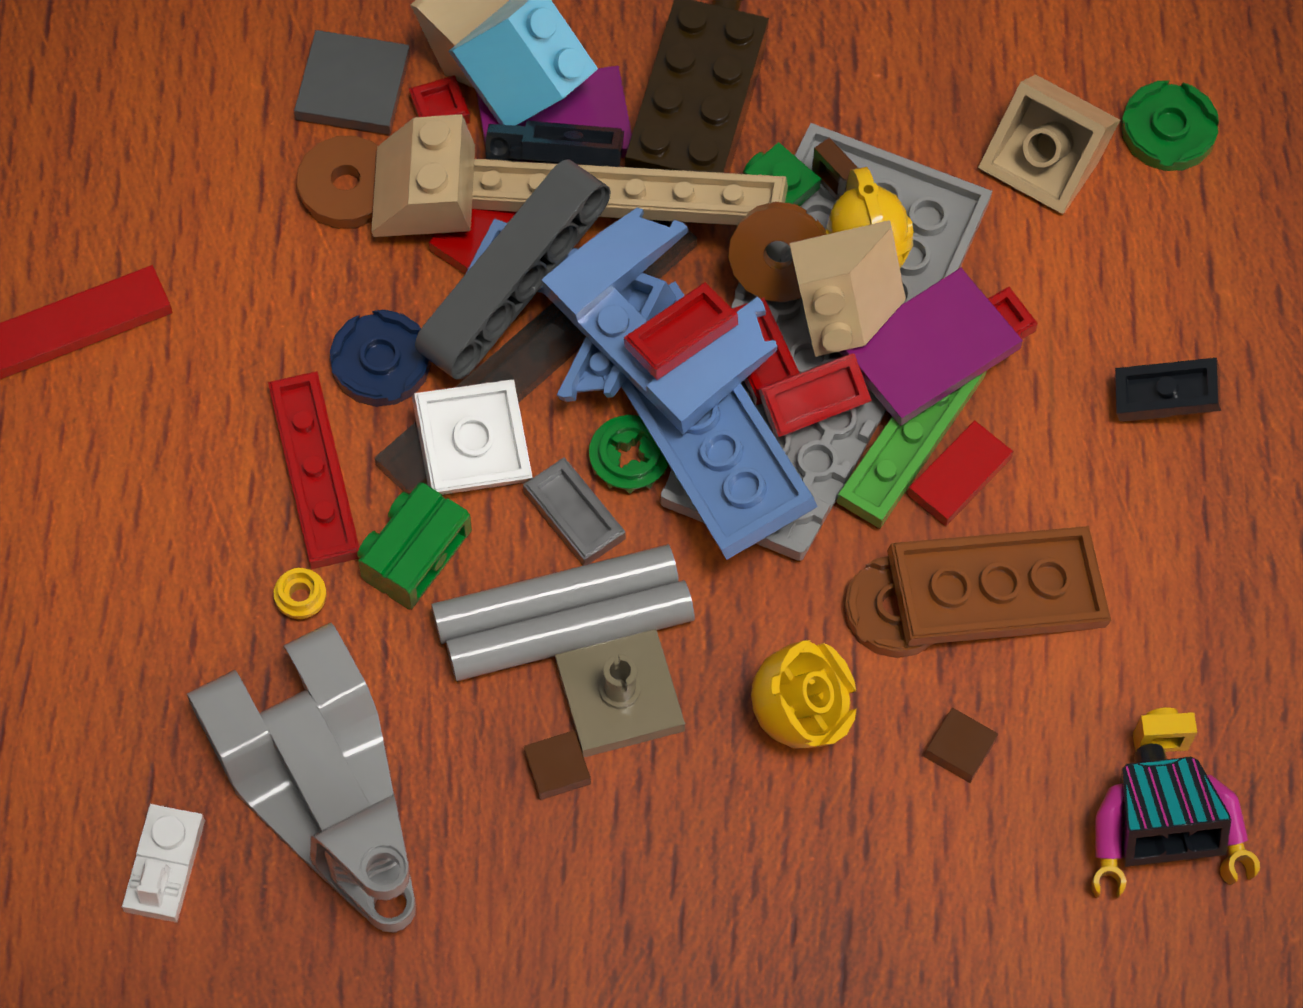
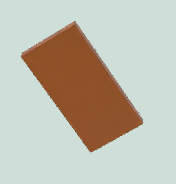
M1089 526L891 543L887 550L907 646L1106 628L1111 622Z

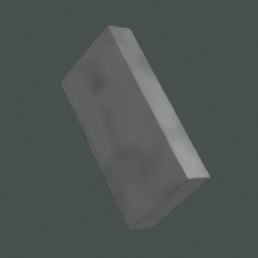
M565 457L523 484L524 494L582 565L592 563L626 539L625 530Z

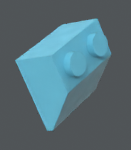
M509 0L448 51L500 125L516 126L565 98L598 69L552 0Z

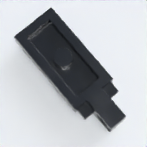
M527 121L526 127L489 124L486 134V159L505 161L526 159L540 163H560L563 160L570 159L575 164L620 167L624 131H622V128Z

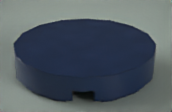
M389 310L372 311V315H365L361 318L358 315L348 320L335 334L330 349L332 374L342 392L356 402L375 407L396 405L412 397L426 382L431 367V361L417 352L415 348L416 338L421 330L419 324L404 314Z

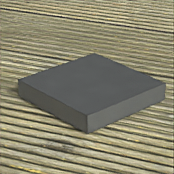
M315 30L294 109L296 120L391 135L410 58V45Z

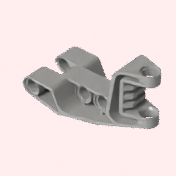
M330 622L283 645L284 650L286 649L300 675L304 691L260 713L236 670L186 693L236 795L308 866L372 925L384 932H396L407 927L415 916L416 903L379 716L369 688L335 626ZM400 894L406 899V907L397 917L385 918L375 910L377 899L389 900Z

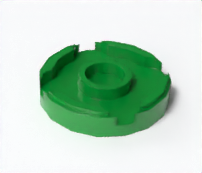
M1170 80L1155 81L1141 87L1128 100L1121 121L1122 137L1131 154L1144 164L1163 171H1183L1200 164L1212 152L1218 135L1219 118L1216 108L1209 97L1195 86L1183 82L1181 86L1169 84Z

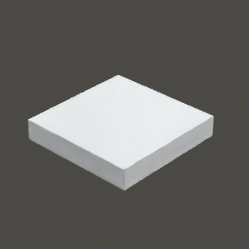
M514 379L414 393L412 402L429 487L443 495L524 483L533 478Z

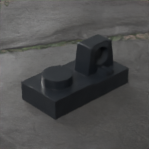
M1217 357L1115 368L1116 414L1120 422L1221 411L1220 370Z

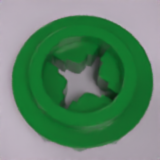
M623 415L606 421L596 430L591 439L589 458L594 475H598L604 480L609 489L615 486L625 489L629 494L635 489L642 487L651 489L654 482L666 474L668 463L641 418L637 415ZM639 441L638 457L641 461L631 460L628 465H624L621 468V453L618 450L628 451Z

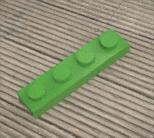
M987 371L901 426L892 417L839 492L837 503L876 527L881 528L985 378Z

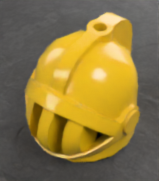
M868 167L851 169L846 192L834 203L825 229L826 233L832 234L890 220L900 268L913 247L912 221L907 216L906 209L897 195L878 186L874 182Z

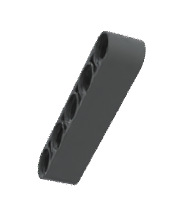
M570 159L558 163L423 325L415 342L417 352L456 380L467 376L542 287L541 279L566 258L602 214L610 199V187Z

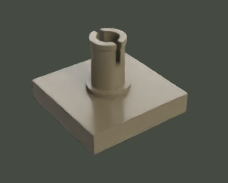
M657 629L555 655L556 667L583 757L685 731V721Z

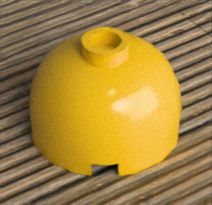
M803 640L789 644L768 656L753 678L751 699L754 714L761 728L772 739L793 749L814 748L834 744L847 735L855 720L856 709L849 710V693L856 692L854 678L846 661L833 647L825 643L816 645L810 642L811 640Z

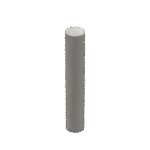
M669 544L432 603L431 609L440 644H445L446 640L678 582L679 578L672 550Z
M685 580L446 640V646L454 678L456 681L554 657L556 654L694 621L695 613L688 586Z

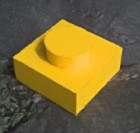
M1158 708L1147 712L1146 715H1141L1133 732L1135 751L1139 747L1150 743L1161 745L1165 752L1188 751L1197 734L1195 713H1178V710L1175 708Z

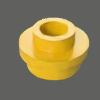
M293 568L288 570L277 580L274 587L276 606L284 615L290 618H309L318 613L326 601L325 583L316 572L310 569ZM303 589L310 593L309 597L304 601H294L291 598L292 594L297 590Z

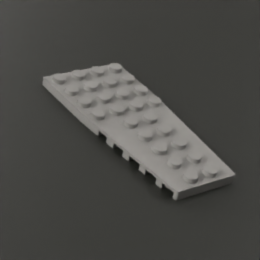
M810 123L795 157L812 170L814 148L830 137L858 168L868 167L874 182L878 186L897 195L906 209L907 216L910 217L913 225V247L900 268L906 298L903 304L961 268L990 203L993 191ZM820 184V189L800 207L807 210V214L811 215L816 221L818 219L826 229L830 212L837 200ZM775 241L766 246L767 255L776 262H786L792 258L791 248L784 242ZM739 282L731 308L749 303L757 296L748 292ZM802 298L783 303L766 300L800 373L842 357L840 352L815 357ZM743 380L741 382V385L743 386L748 396L754 403L753 398L747 388V385ZM868 386L867 389L872 401L781 437H775L814 497L818 507L755 544L798 561L804 559L835 504L839 492L849 479L887 411ZM763 404L755 405L773 433ZM671 470L665 489L663 488L661 492V505L703 522Z

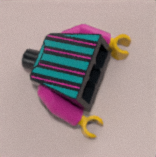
M1156 743L1139 747L1134 753L1135 763L1126 764L1122 767L1120 784L1108 789L1096 815L1095 857L1101 858V869L1097 871L1092 879L1091 888L1093 894L1099 898V880L1102 876L1108 875L1117 881V898L1120 897L1126 887V877L1122 870L1117 868V858H1123L1124 866L1128 867L1226 855L1227 847L1229 856L1223 860L1220 867L1223 880L1229 885L1237 882L1238 876L1234 867L1235 860L1245 866L1248 880L1253 879L1259 872L1260 862L1255 854L1244 848L1243 842L1248 840L1237 795L1215 777L1207 775L1198 759L1193 757L1167 759L1164 748Z

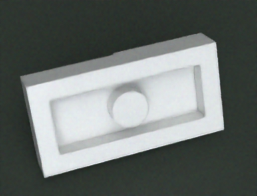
M150 804L122 905L124 912L178 922L205 823L203 814Z

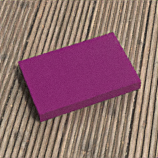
M619 66L598 68L565 98L516 126L526 127L527 121L622 128V131H624V144L621 158H625L632 132ZM476 91L486 149L489 124L499 123ZM514 159V160H513V161H523V162H534V160H526V159H520V160Z
M959 268L902 304L865 346L839 352L842 356L855 353L865 384L901 426L1021 349L1023 340L965 271Z

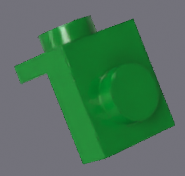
M779 142L765 154L759 152L754 155L743 170V174L786 176L788 189L785 203L801 206L820 189L821 178Z

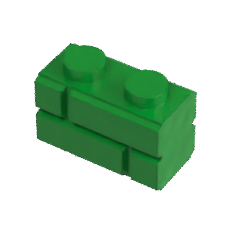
M419 482L410 495L402 492L395 499L388 512L390 521L380 534L376 531L369 533L357 553L358 558H360L358 563L361 578L382 593L388 594L391 599L411 610L472 531L471 516L468 511L449 498L445 499L441 493L423 482Z

